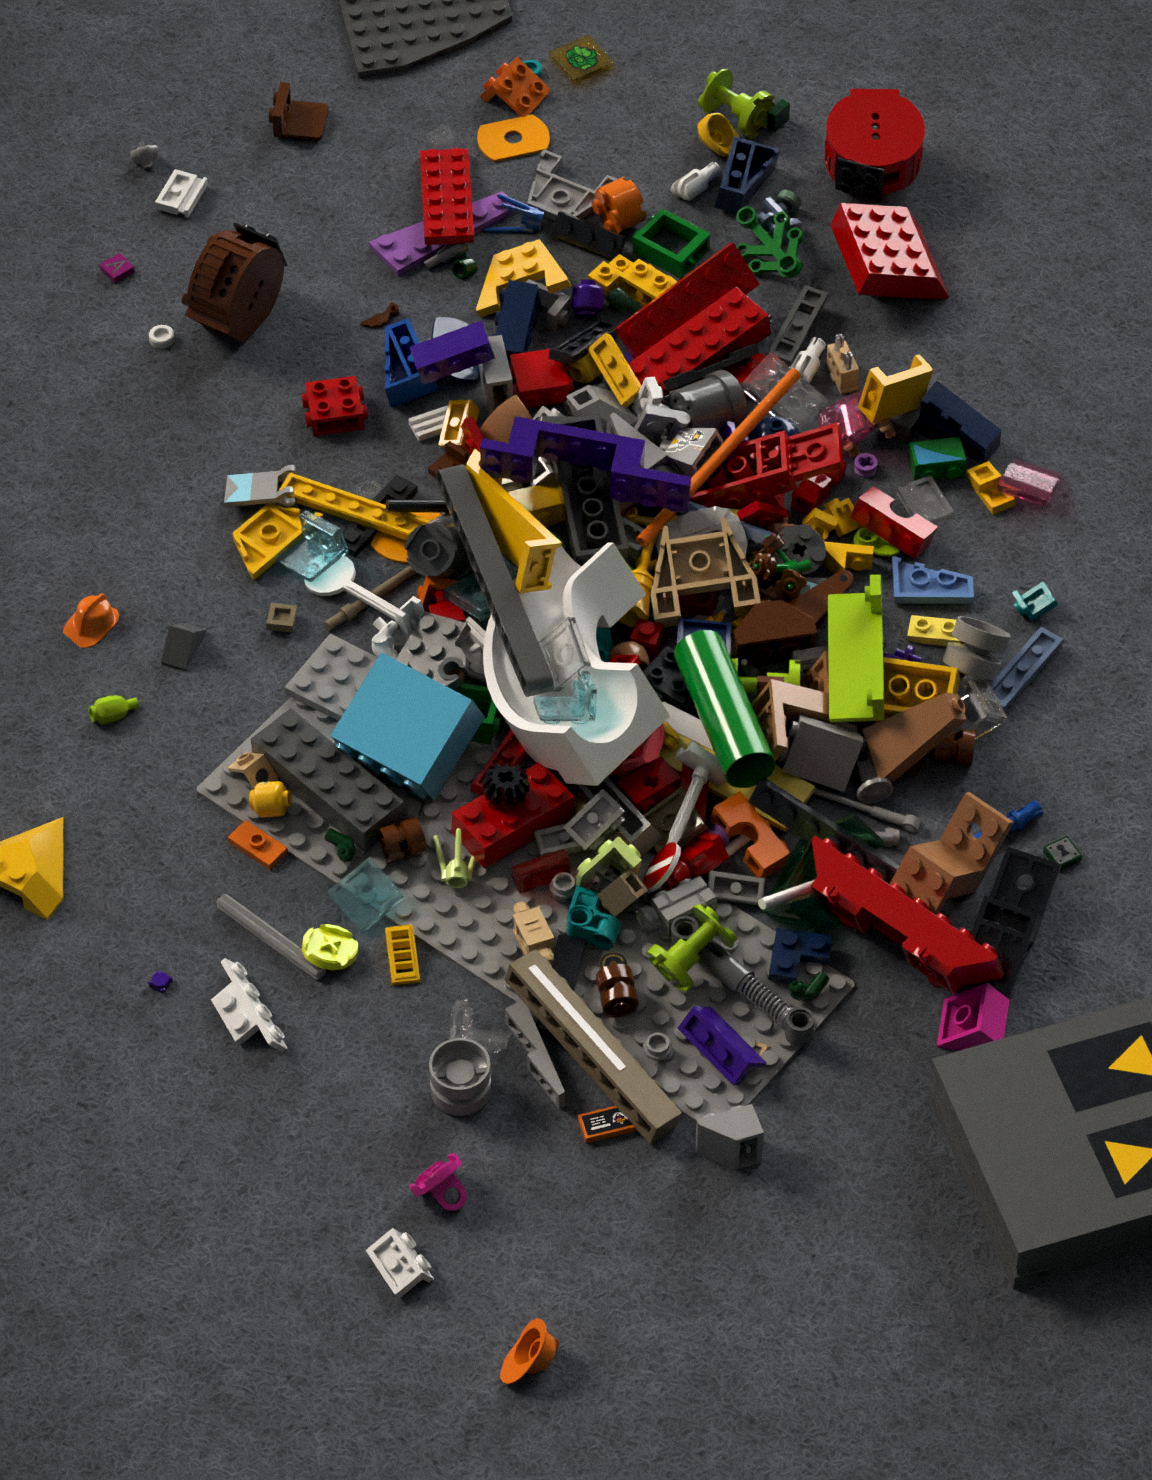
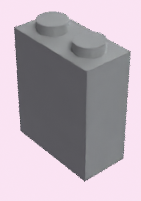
M502 335L488 337L495 359L479 364V373L489 415L504 401L513 396L512 377Z
M799 714L797 722L792 721L787 736L791 737L788 748L778 758V761L781 762L782 772L844 792L863 744L862 735Z

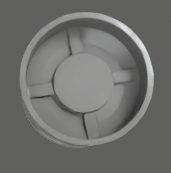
M958 616L952 635L964 642V644L948 643L942 661L950 667L958 668V672L965 675L995 680L1002 662L989 652L1004 654L1011 635L989 623Z
M466 1038L450 1039L435 1048L429 1060L431 1097L435 1105L443 1112L454 1116H467L480 1111L487 1104L491 1096L490 1057L485 1048L476 1041Z

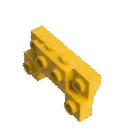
M620 254L609 264L603 261L588 275V280H595L596 284L603 287L604 296L608 297L620 286L621 293L643 306L677 283L671 276L655 269L651 264H647L640 259L632 262Z

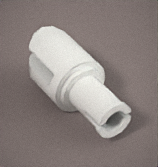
M711 162L702 170L693 169L672 184V194L677 198L688 201L692 200L707 190L708 182L721 175L720 166L716 162Z
M813 337L807 349L799 352L790 366L789 370L794 368L801 374L796 384L808 386L820 366L819 356L826 347L825 342L821 338H818L816 341V337Z

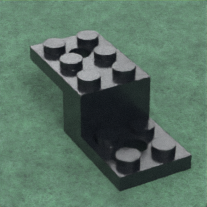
M1007 846L990 896H984L971 932L975 937L974 941L981 945L987 943L999 952L1004 976L1001 979L980 982L978 984L988 983L996 990L1011 995L1028 945H1034L1060 872L1061 864ZM1025 874L1030 875L1033 879L1032 886L1027 890L1020 889L1017 885L1019 877Z

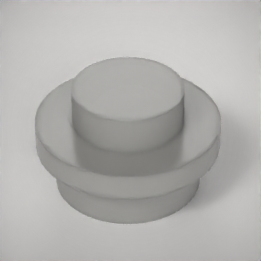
M566 872L556 874L550 882L552 895L558 899L573 897L576 889V879Z
M653 1033L644 1041L643 1051L649 1059L661 1061L670 1056L672 1043L666 1035Z

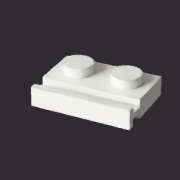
M175 169L155 201L156 209L179 215V213L185 214V217L189 218L208 186L207 178L200 179L195 174Z

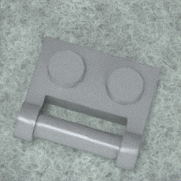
M646 405L634 428L660 448L663 440L672 441L680 429L686 428L691 418L684 411ZM668 422L674 423L668 436H662Z

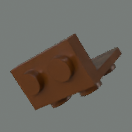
M280 82L278 92L275 91L273 95L274 109L270 108L269 123H273L274 137L321 140L329 112L328 105L325 103L291 100L290 83Z

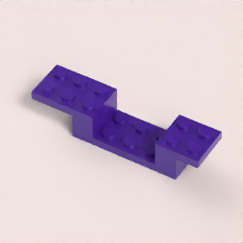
M517 416L514 418L508 443L482 438L480 465L494 479L505 478L516 483H533L539 457L549 461L561 460L570 462L575 466L586 465L596 467L602 471L611 470L610 498H615L619 502H635L646 507L667 508L672 512H688L691 477L644 468L645 440Z

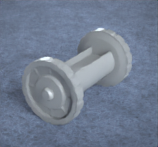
M864 736L862 737L863 744L855 763L862 783L858 788L857 796L861 803L870 804L887 799L892 794L893 786L889 779L877 777Z

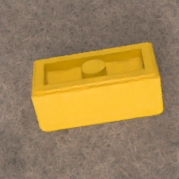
M449 400L438 444L439 447L445 448V444L451 441L455 445L464 448L467 452L465 447L466 438L461 425L464 419L472 416L477 422L479 407L473 400Z

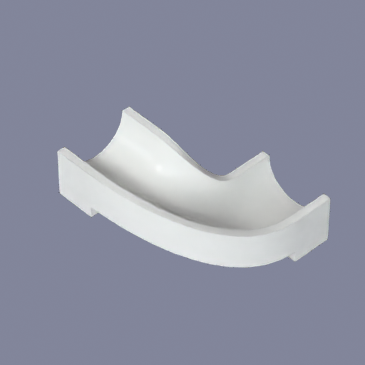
M614 543L604 545L582 567L566 553L562 546L556 548L549 577L552 588L521 594L518 592L551 671L554 682L553 691L530 697L524 695L492 615L489 618L484 637V674L494 704L526 753L542 766L558 770L564 781L568 784L598 786L670 717V714L638 664L603 662L599 655L596 627L611 628L646 595Z

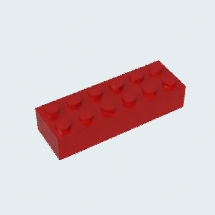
M735 287L628 364L641 386L645 378L655 377L658 386L663 390L664 399L666 395L670 394V391L677 389L674 388L666 391L663 383L664 380L693 369L698 371L724 360V355L755 343L758 344L771 334L769 315L740 289ZM701 378L691 381L690 384L700 381Z

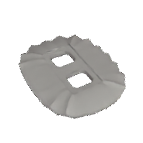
M718 506L701 508L697 511H690L685 515L678 516L674 521L668 522L665 525L668 526L669 538L677 539L709 534L715 531L722 532L720 518L725 517L740 549H742L746 556L748 541L739 517L734 515L729 509ZM663 529L658 533V542L656 546L658 554L660 551V542Z

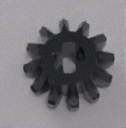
M507 761L505 766L501 767L496 763L494 769H487L482 781V788L484 789L486 800H491L493 807L501 804L505 810L507 805H512L516 808L518 802H525L530 790V783L528 782L526 771H520L519 765L510 767Z

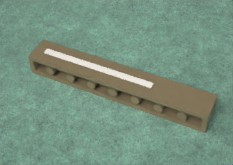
M534 949L509 964L504 979L506 983L621 1113L633 1123L637 1131L649 1144H652L676 1128L682 1115L678 1105L668 1098L661 1090L658 1082L651 1079L643 1070L640 1062L626 1051L622 1042L609 1032L604 1022L593 1014L581 997L576 995L569 987L566 979L559 976L551 967L547 958Z

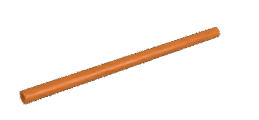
M791 368L691 477L690 498L799 380L801 374L798 370ZM663 508L637 536L636 541L638 544L646 547L677 512Z

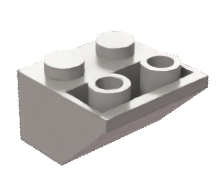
M752 1104L735 1106L728 1111L718 1114L710 1113L700 1119H696L695 1150L698 1155L733 1170L762 1163L764 1131Z

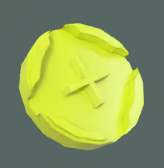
M325 924L320 925V928L317 929L313 927L305 933L302 941V952L304 957L317 967L339 970L352 965L356 960L358 942L352 938V934L348 930L336 925Z

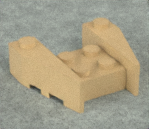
M725 517L720 518L722 532L670 539L668 526L663 527L660 551L651 590L655 623L663 624L664 627L678 625V619L682 618L678 596L731 588L735 617L747 615L755 604L761 603L757 577L748 564Z

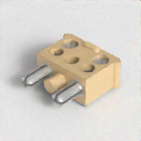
M837 334L835 336V343L827 345V360L825 363L830 371L829 376L832 382L836 384L840 394L859 390V367L846 341H844V335Z

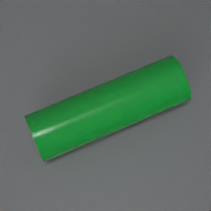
M701 630L687 635L675 647L674 658L727 783L735 788L755 786L763 777L768 778L773 773L776 762L721 635L712 630Z

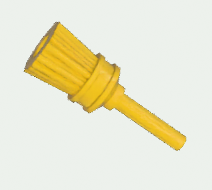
M656 536L646 547H642L638 567L635 570H631L646 595L618 620L621 624L627 625L630 628L632 626L635 627L638 618L648 620L654 578L649 574L648 567Z

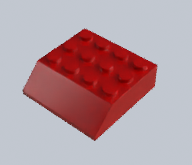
M840 203L830 226L858 295L939 300L949 298L922 230L907 207Z

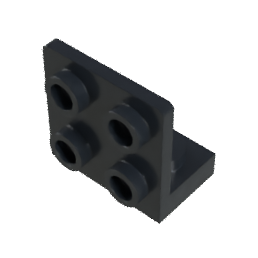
M666 647L648 665L643 674L654 691L671 700L670 705L689 714L695 707L674 658V650Z

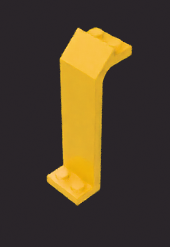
M474 449L466 463V470L500 551L518 567L515 582L516 590L521 594L551 589L552 584L549 582L554 555L556 548L561 547L562 542L501 487L503 478L494 479L481 468L480 452Z

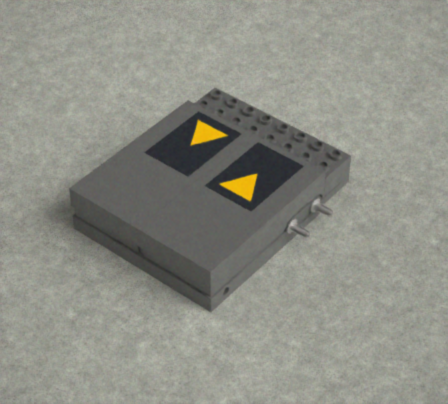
M1150 998L932 1058L930 1076L933 1083L929 1084V1100L1013 1289L1152 1248V1003Z

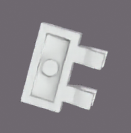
M655 377L644 379L634 401L632 410L638 419L646 405L670 409L661 403L663 400V390L658 386ZM665 428V430H664L662 436H665L666 431H667L666 428Z

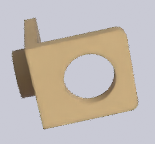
M246 752L228 766L231 772L244 773L253 789L258 784L255 776L259 769L263 768L267 771L268 779L266 782L279 780L264 754Z

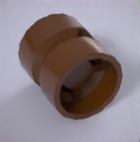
M960 729L958 733L953 731L935 747L934 762L949 763L953 759L957 764L972 766L976 730Z
M416 817L401 821L399 827L391 824L378 829L381 848L388 863L404 859L406 853L414 856L427 851L425 836Z
M618 963L611 964L597 972L596 981L602 1010L605 1015L615 1018L625 1017L638 1009L639 1000L632 969L629 966Z

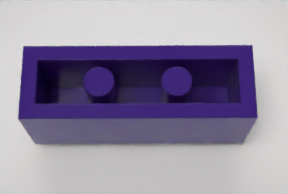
M482 320L410 347L423 385L495 359Z

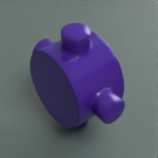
M156 971L148 985L161 993H165L169 983L173 982L172 976L168 977L165 972Z

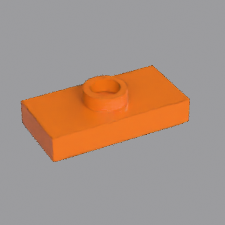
M247 820L228 836V843L268 870H271L288 853V848Z

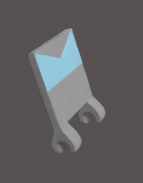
M287 465L279 471L227 475L224 506L231 507L265 503L293 506L295 504V497L287 498L286 495H293L294 489L288 486L278 491V482L284 483L288 473L296 472V467L294 465Z

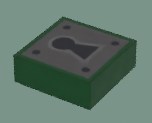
M1068 836L1056 840L1043 848V853L1050 861L1062 865L1060 871L1082 860V854Z

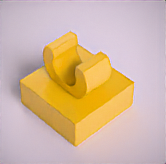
M814 508L803 518L802 524L810 525L824 541L828 534L836 527L838 518Z

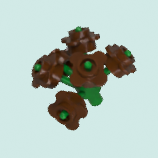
M784 532L778 536L775 533L766 535L765 540L762 541L764 547L756 554L753 565H751V569L756 575L760 587H764L765 582H770L771 577L775 573H783L781 580L776 582L775 588L769 585L766 590L759 589V592L763 595L761 601L783 600L788 603L798 598L801 588L807 585L806 578L801 576L800 573L811 570V563L809 559L798 563L795 559L791 561L781 550L786 544L781 538L785 535ZM777 553L784 563L776 564L772 555Z

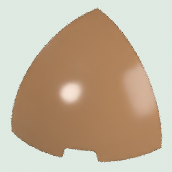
M517 395L504 401L485 420L480 428L483 439L508 443L515 416L532 419Z

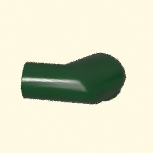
M330 828L325 835V841L337 846V856L341 861L348 862L352 860L356 853L353 839Z
M818 972L810 984L804 985L802 981L795 980L789 985L790 995L798 1001L815 999L830 979L825 973Z

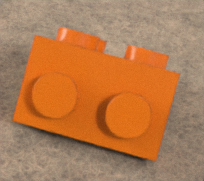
M517 56L509 65L504 62L495 72L498 77L495 79L492 76L482 86L485 91L479 97L487 103L497 94L520 117H526L548 95L550 88Z

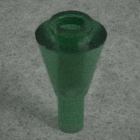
M618 287L617 290L612 289L606 300L609 303L608 309L629 314H635L643 308L621 287Z

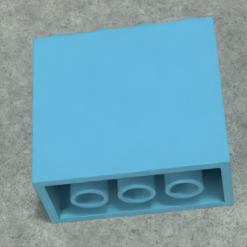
M381 652L330 736L337 743L335 746L337 749L349 755L356 762L359 760L366 765L365 768L376 775L382 772L388 776L387 779L399 787H402L404 784L411 789L410 792L423 800L427 796L435 801L485 716L471 699Z

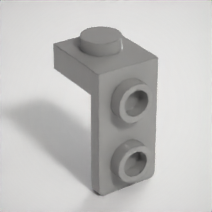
M528 279L525 283L538 284L541 303L550 308L547 311V329L556 332L561 325L564 326L569 320L571 297L558 291L550 294L546 286Z

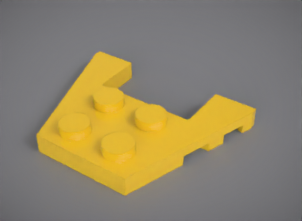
M540 239L493 255L476 307L479 317L501 311L499 294L503 288L507 289L508 280L526 282L528 279L537 281L545 278L546 287L550 294L571 287L567 276Z

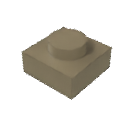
M271 603L266 622L267 630L293 633L298 613L297 605Z

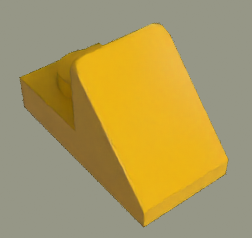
M824 542L826 556L822 564L833 574L840 570H845V568H853L858 571L864 569L872 570L874 546Z

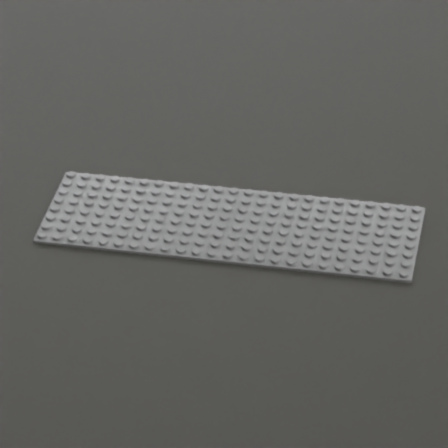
M292 697L198 785V794L242 823L245 820L249 821L288 848L289 854L398 926L413 925L416 938L515 1003L520 1001L521 998L504 980L509 964L524 956L513 933L514 919L512 915L514 914V905L523 901L531 909L539 906L554 936L555 948L558 934L567 936V912L571 905L572 897L569 899L554 897L550 891V882L556 874L561 872L569 873L577 879L576 876L579 872L577 868L587 858L592 860L599 854L598 849L596 851L590 849L588 852L582 850L541 860L534 839L485 869L476 860L472 873V882H468L463 888H452L446 884V881H441V869L433 836L437 835L447 866L451 860L455 859L456 837L451 833L452 812L480 796L470 792L471 784L493 755L491 751L477 742L470 741L435 801L426 796L418 821L425 836L426 852L414 856L406 853L404 859L388 863L379 841L366 852H363L354 844L356 852L354 858L348 862L341 861L337 856V846L325 841V835L330 828L338 830L291 791L292 805L287 808V812L283 816L259 817L250 807L249 795L250 791L254 789L244 773L231 772L228 769V766L234 763L240 755L246 752L252 753V737L290 708L335 745L337 744L330 735L339 721ZM358 760L357 763L373 775V772L365 768L366 765ZM263 768L259 769L256 773L257 783L266 782L268 779V773ZM396 786L389 788L399 798H405V790L396 788ZM575 808L573 811V817L576 815L577 811ZM572 818L563 822L562 824H567ZM461 844V860L465 861L468 866L472 855ZM649 851L640 857L642 862L638 878L642 883L645 872L655 857ZM611 864L603 872H601L604 875L606 871H609L617 876L622 875ZM598 876L585 888L591 889L594 882L598 883L600 880ZM661 886L654 892L647 891L646 894L652 900L658 892L665 889ZM643 899L642 903L645 904V907L641 914H632L623 910L615 916L622 923V926L612 949L603 950L586 944L575 988L576 995L581 997L593 1014L604 1022L609 1032L622 1042L626 1051L640 1062L643 1070L651 1079L658 1082L661 1090L670 1100H673L678 1105L679 1110L695 1122L696 1119H700L710 1113L718 1114L728 1111L735 1106L750 1105L801 1047L790 1044L786 1040L785 1031L781 1029L777 1021L766 1015V1012L764 1013L762 1009L760 1010L755 1004L751 1003V1000L749 1001L743 995L735 994L697 963L687 972L693 980L694 986L687 993H682L675 987L679 983L675 980L668 982L649 961L650 956L646 955V952L654 944L659 945L665 951L671 948V936L667 937L660 924L658 925L652 917L651 901L648 902ZM717 900L716 913L720 917L718 920L719 924L723 928L728 927L738 939L734 942L732 948L725 946L715 937L713 940L751 969L755 974L754 978H757V981H761V984H764V987H768V990L771 989L772 993H776V996L778 995L779 999L782 998L783 1002L786 1001L787 1005L790 1004L794 1008L804 1007L809 1009L814 1014L815 1032L853 990L854 981L827 964L800 961L797 981H802L804 985L810 984L818 972L825 973L830 980L817 998L801 1001L795 1000L791 997V992L789 991L791 983L768 980L776 931L730 902ZM602 907L601 913L613 916L609 911ZM608 953L623 955L627 961V966L632 969L639 1007L635 1012L625 1017H609L602 1010L596 974L601 969V958ZM609 955V956H607V957L604 958V960H603V962H602V965H603V967H605V966H604V962H605V960H606L608 957H610V956H616V957H619L622 961H624V960L622 959V957H620V956H618V955ZM611 961V962H610V965H611V964H615V963H617V962H616V961ZM693 1006L712 1007L758 1055L761 1049L755 1047V1041L770 1046L761 1055L766 1064L763 1068L759 1069L752 1067L739 1085H732L677 1028ZM653 1033H662L671 1041L672 1052L664 1060H651L644 1054V1041Z

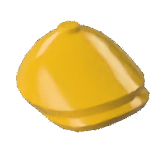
M711 113L698 123L697 131L701 142L718 155L728 157L733 137L739 138L727 118L720 113Z

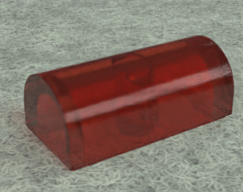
M565 849L554 851L510 868L514 885L519 894L550 884L551 880L558 873L566 872L571 874L570 860Z

